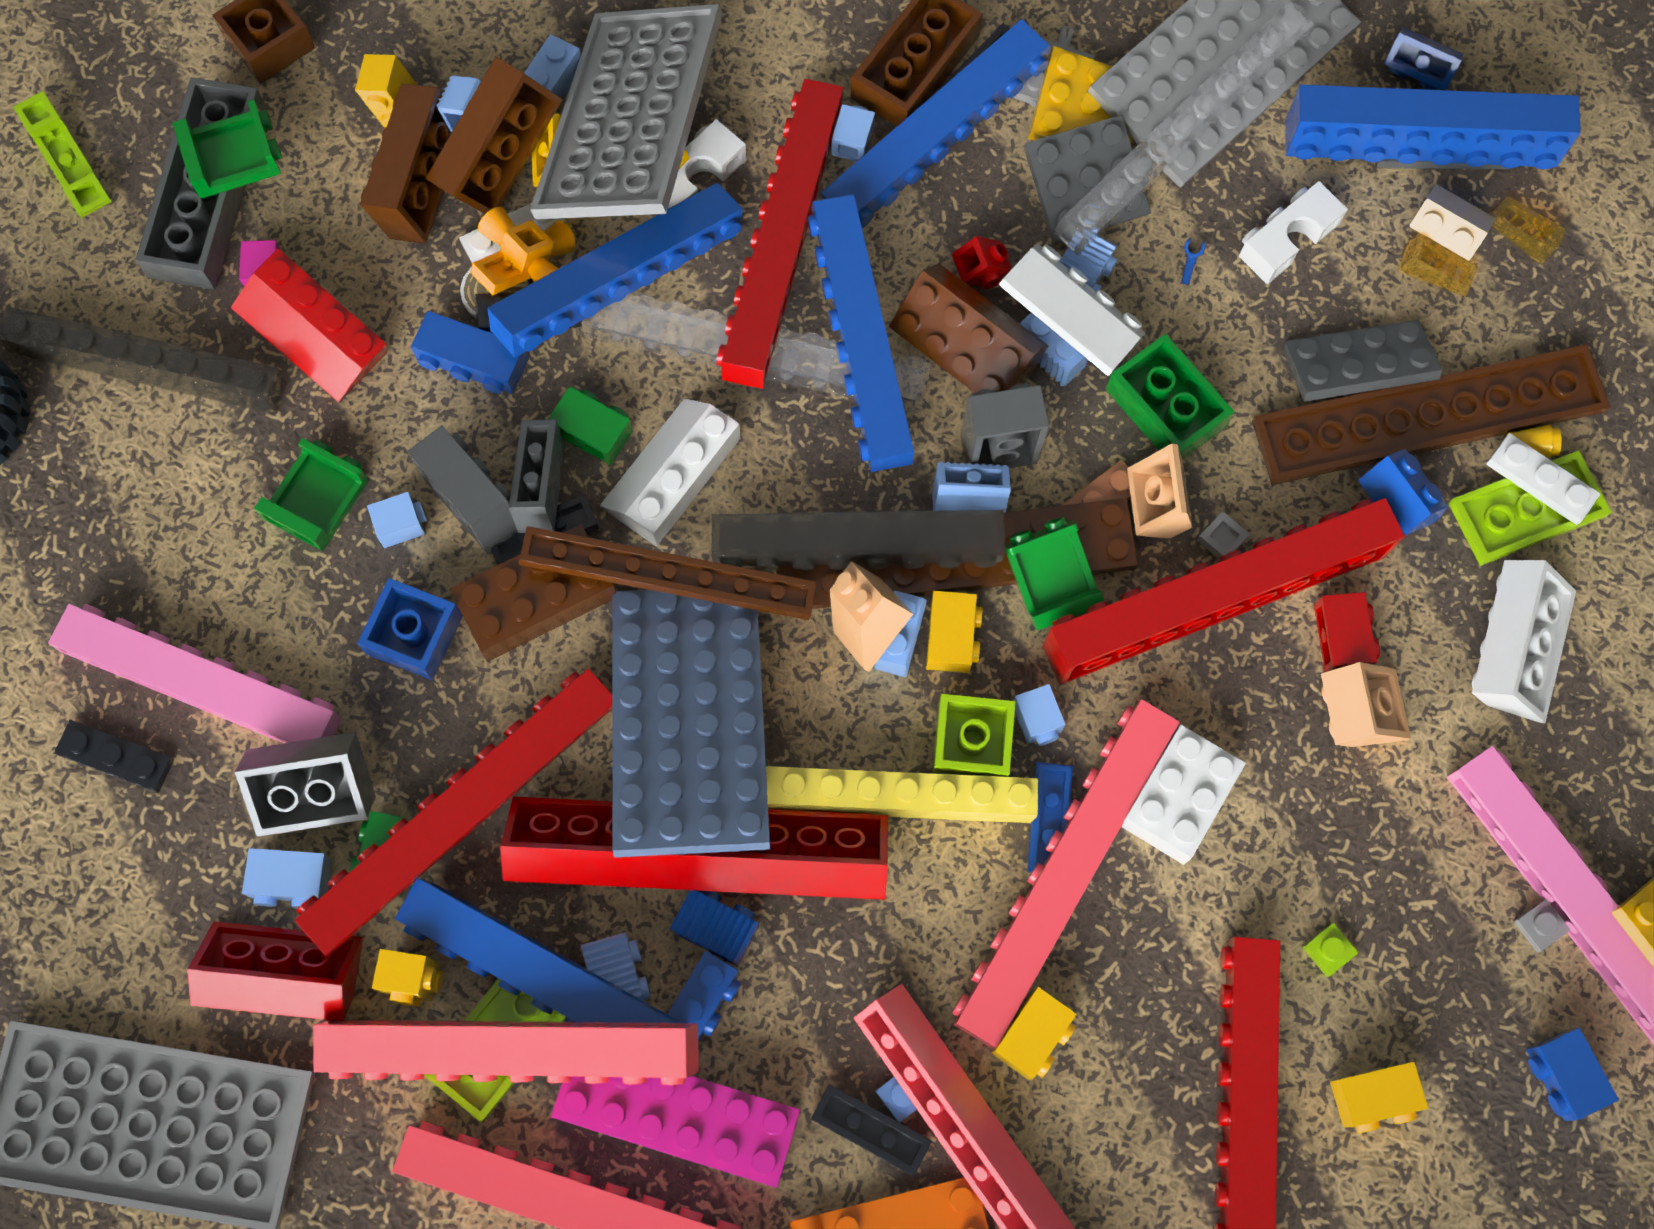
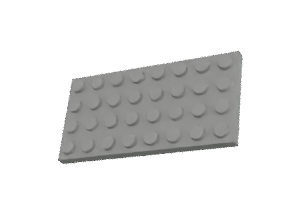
M1188 0L1093 83L1087 93L1091 94L1111 118L1122 115L1128 135L1181 188L1355 30L1361 21L1340 0Z
M719 4L594 14L530 208L535 219L667 214L723 15Z
M10 1021L0 1055V1185L253 1229H280L316 1072Z

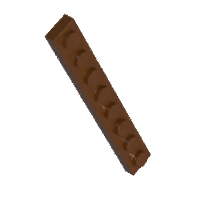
M530 526L526 527L519 559V565L805 620H809L811 617L816 581Z

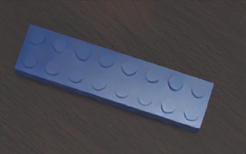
M1299 85L1285 119V156L1297 157L1302 160L1330 158L1334 161L1362 159L1367 162H1379L1383 159H1398L1403 164H1411L1419 160L1432 161L1436 165L1459 163L1472 167L1501 165L1505 168L1533 166L1538 169H1550L1558 167L1581 133L1579 96Z

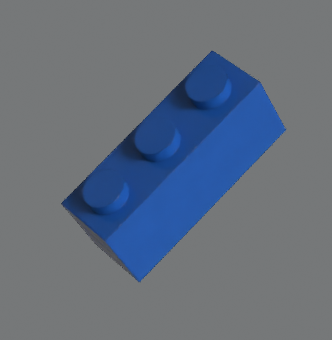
M427 311L411 345V349L418 360L417 362L422 367L431 371H437L438 368L449 371L452 377L467 383L470 379L482 383L486 390L495 394H501L502 391L513 394L529 360L527 351L514 358L494 334L431 311Z

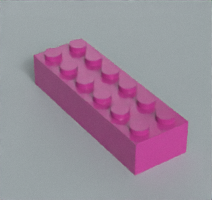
M571 1076L570 1082L561 1084L551 1118L778 1188L800 1114V1109L694 1076L685 1078L686 1083L679 1085L661 1084V1078H647V1083L624 1084L623 1077H609V1082L589 1084L585 1083V1077Z

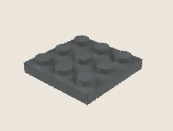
M1122 115L1027 142L1023 145L1053 244L1074 238L1079 227L1094 232L1151 214Z

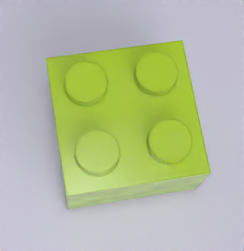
M941 694L938 703L932 774L1009 777L1015 701Z

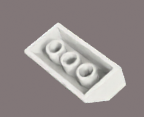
M1039 244L1035 245L1004 277L999 285L1109 376L1145 334L1140 329L1142 323L1132 314L1126 312L1123 315L1113 306L1115 301L1106 292L1100 289L1096 292L1087 285L1088 278L1081 271L1074 267L1069 270L1059 261L1061 259L1060 254L1046 244L1043 247Z
M683 399L600 504V508L657 547L741 439L739 423L711 404Z
M1504 560L1502 572L1497 578V593L1494 605L1489 610V625L1486 637L1480 647L1481 657L1478 670L1472 679V693L1489 707L1540 723H1546L1576 590L1546 560Z

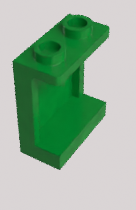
M255 99L247 101L250 112L194 129L191 128L186 118L172 122L190 183L200 199L281 174L277 160L283 159L276 139L270 140L268 131L273 130L271 119L266 109L260 111Z
M301 438L298 445L302 451L271 499L267 500L261 497L254 509L263 520L323 552L369 481L362 471L363 466L353 458L344 456L341 459L333 455V450L321 441L314 440L311 443Z
M1065 517L1055 518L1044 523L1045 529L1035 533H1031V530H1024L1010 536L1011 542L1003 544L1031 625L1037 631L1053 625L1052 623L1063 616L1072 614L1075 617L1086 613L1089 607L1104 601L1102 592L1096 587L1077 533L1079 530L1077 523L1071 519L1066 520Z

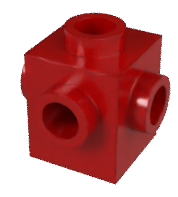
M975 236L951 254L961 280L971 286L982 287L983 289L994 288L1012 270L1008 260V250L998 240Z

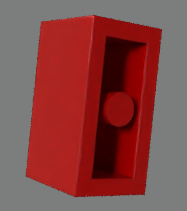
M1366 593L1322 596L1314 604L1324 671H1332L1358 662L1375 665L1380 657V646L1378 639L1373 638L1371 625L1374 621V611L1372 605L1367 603Z

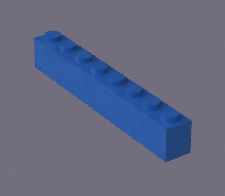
M1021 19L821 192L822 200L854 194L862 228L867 226L873 219L876 211L882 206L888 207L897 199L899 191L907 184H915L933 162L938 163L944 159L949 152V148L958 140L962 142L967 139L973 132L976 124L982 119L988 120L998 110L999 104L1007 97L1010 99L1015 97L1030 77L1039 76L1049 64L1050 45Z
M715 183L667 210V214H659L488 307L490 331L514 358L526 351H532L542 342L555 335L564 333L569 327L585 318L593 317L601 309L614 302L623 300L628 294L642 286L650 285L655 279L667 272L677 270L685 262L698 255L707 253L717 244L726 239L734 238L742 230V207L718 183Z
M851 194L813 201V215L807 216L811 237L817 236L819 246L814 248L818 268L824 267L826 278H822L825 300L831 299L833 304V310H829V319L832 331H839L841 342H836L839 363L846 362L848 374L843 375L847 396L853 395L855 407H851V416L854 428H861L863 439L858 440L862 462L868 461L870 472L913 464L914 457L913 444L855 196Z
M417 878L395 917L396 920L406 925L403 931L408 935L424 941L426 937L437 943L435 950L452 959H456L457 955L469 961L466 967L483 977H487L489 973L501 979L499 983L501 988L517 996L520 995L521 991L533 998L531 1005L548 1014H552L553 1010L566 1016L563 1022L682 1023L432 881Z

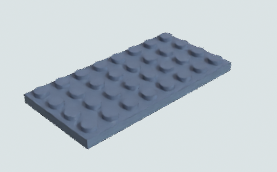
M653 590L616 591V594L612 595L614 858L770 849L758 610Z

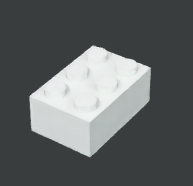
M1180 725L1172 735L1121 827L1180 863L1185 864L1193 857L1246 763Z

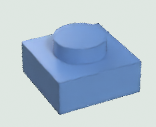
M895 1077L875 1091L899 1123L917 1110Z

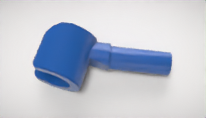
M1192 237L1186 241L1184 249L1188 255L1181 284L1189 285L1197 258L1206 249L1204 240L1199 253H1192L1189 250Z

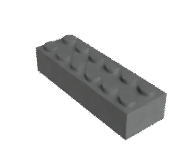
M191 77L178 121L186 118L192 129L250 112L247 101L255 99L260 111L264 109L268 111L257 88ZM175 131L135 261L149 279L216 290L246 185L200 199L190 183Z

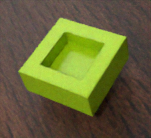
M1334 923L1327 926L1302 947L1326 977L1334 974L1358 954V951Z

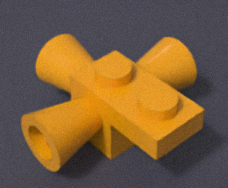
M495 207L482 217L478 225V231L501 246L500 251L473 262L470 273L492 295L530 278L536 282L560 269L550 263L549 258L551 256L572 253L575 249L574 234L570 227L560 220L554 222L544 231L532 220L515 226L503 207Z

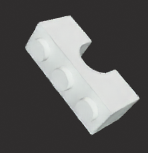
M717 119L708 127H702L694 136L693 141L685 147L690 159L678 171L668 209L698 193V188L689 181L694 174L706 171L713 173L721 181H725L746 161V144Z
M1320 181L1309 190L1306 187L1300 189L1290 202L1292 204L1286 209L1282 207L1276 209L1266 220L1267 224L1259 230L1255 227L1243 238L1242 243L1244 246L1239 257L1266 284H1269L1288 268L1299 251L1288 238V233H1303L1316 244L1336 228L1348 209Z

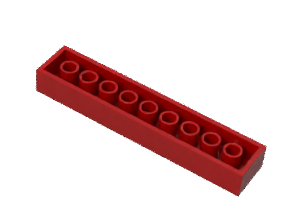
M1386 498L1376 502L1366 499L1352 506V511L1340 515L1339 511H1335L1325 515L1318 520L1319 524L1309 528H1307L1306 524L1298 525L1285 533L1286 537L1274 540L1273 537H1268L1260 540L1253 545L1254 549L1244 553H1241L1239 549L1223 555L1219 563L1208 566L1206 562L1195 565L1187 570L1188 575L1177 579L1173 575L1164 577L1153 584L1154 588L1141 592L1140 588L1128 591L1120 596V601L1108 605L1106 601L1097 603L1086 610L1087 614L1074 618L1072 614L1063 616L1052 623L1053 627L1050 628L1042 647L1059 685H1062L1382 560L1401 542L1405 535Z
M513 796L500 845L503 881L885 900L888 869V815L768 809L769 850L614 858L613 801Z

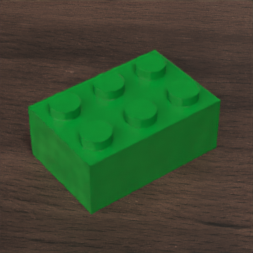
M1166 333L1112 372L1105 389L1158 451L1170 444H1178L1182 459H1185L1225 429L1235 412Z

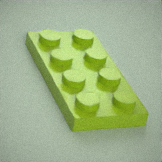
M1579 450L1552 460V462L1600 493L1596 502L1578 525L1507 478L1453 498L1448 503L1480 566L1603 519L1612 513Z
M498 978L465 1021L563 1022L566 1016L553 1010L552 1014H548L531 1005L533 1000L531 996L522 991L517 996L504 990L499 986L501 979ZM424 1074L427 1079L481 1123L486 1121L516 1083L510 1082V1075H497V1080L476 1082L473 1081V1075H460V1079L454 1081H437L436 1074Z

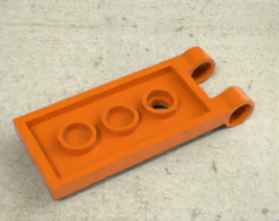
M965 1177L789 1222L790 1229H989L982 1202Z

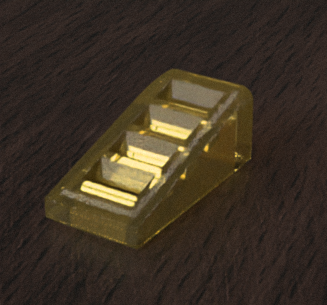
M1509 196L1490 214L1496 218L1492 227L1541 265L1563 242L1565 228ZM1510 211L1515 214L1508 222L1502 220ZM1521 220L1526 222L1520 229L1515 227ZM1532 229H1535L1537 232L1533 236L1528 235ZM1545 237L1546 240L1543 243L1540 242L1541 239Z
M1420 234L1407 243L1397 269L1409 276L1464 297L1468 294L1478 266L1425 235ZM1431 258L1435 259L1433 267L1429 265ZM1444 264L1449 265L1446 274L1441 272ZM1457 268L1462 270L1458 281L1453 279Z

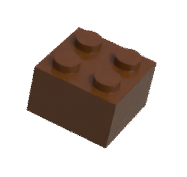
M234 0L212 14L223 38L260 84L315 49L306 25L286 0Z

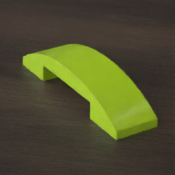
M44 91L13 106V109L29 135L35 141L80 218L112 202Z

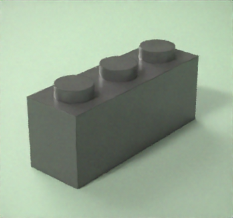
M556 419L521 421L509 502V510L518 533H525L527 526L551 531L555 529L565 443Z

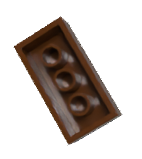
M911 0L851 76V99L897 127L938 91L939 87L980 36L983 13L962 0Z
M495 57L439 156L433 163L426 179L451 196L484 214L495 207H501L563 99L523 72Z
M401 84L397 98L393 101L387 127L383 130L377 156L372 162V170L367 185L361 194V207L389 239L426 244L444 190L426 179L433 163L451 134L449 127L436 106L440 102L439 98L443 97L438 87Z
M940 263L922 270L888 326L974 393L986 389L993 390L994 392L1006 391L1014 385L1024 384L1049 347Z
M582 524L564 532L589 538ZM520 555L450 588V591L486 661L489 662L612 601V595L616 594L613 583L519 565Z

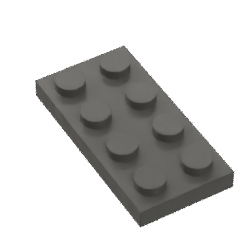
M1419 319L1285 341L1283 348L1304 402L1439 380L1443 371Z

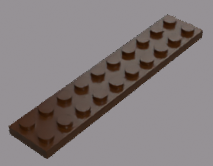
M1588 344L1447 374L1441 376L1439 380L1378 389L1255 416L1252 424L1271 485L1377 463L1388 455L1406 449L1409 454L1413 455L1505 435L1507 432H1518L1605 413L1610 408V404Z
M1127 498L773 541L777 574L816 581L812 609L831 607L830 589L851 561L880 577L893 592L899 591L914 596L933 595V591L958 592L1015 585L1017 583L1003 544L1011 542L1010 536L1018 532L1031 530V533L1043 530L1045 529L1044 523L1059 517H1065L1066 520L1071 519L1077 523L1079 528L1077 533L1092 575L1136 570L1138 561Z

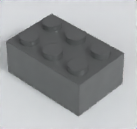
M1018 384L1006 391L994 392L993 390L986 389L974 393L973 396H968L960 435L966 465L968 463L972 465L977 463L981 466L984 463L987 466L989 464L993 466L999 464L1001 467L1006 465L1009 468L1038 463L1049 428L1041 385L1030 387L1029 384Z
M441 425L407 452L425 482L488 555L492 552L490 548L495 544L497 546L501 545L518 532L509 510L510 494L499 481L497 483L493 481L489 476L491 474L479 457H472L468 452L469 447L457 432L450 435Z
M356 732L247 749L235 770V775L257 837L368 819L376 797Z

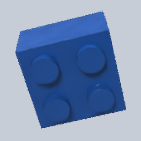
M388 578L357 644L368 656L433 681L463 615L453 602Z

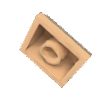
M1170 444L1127 468L1136 536L1168 539L1192 528L1186 477L1178 444Z
M852 561L844 572L838 576L835 584L830 589L833 632L863 669L869 672L913 613L880 577Z
M1358 662L1321 674L1323 682L1321 691L1323 699L1328 706L1330 716L1329 731L1335 740V745L1356 747L1411 739L1395 668Z

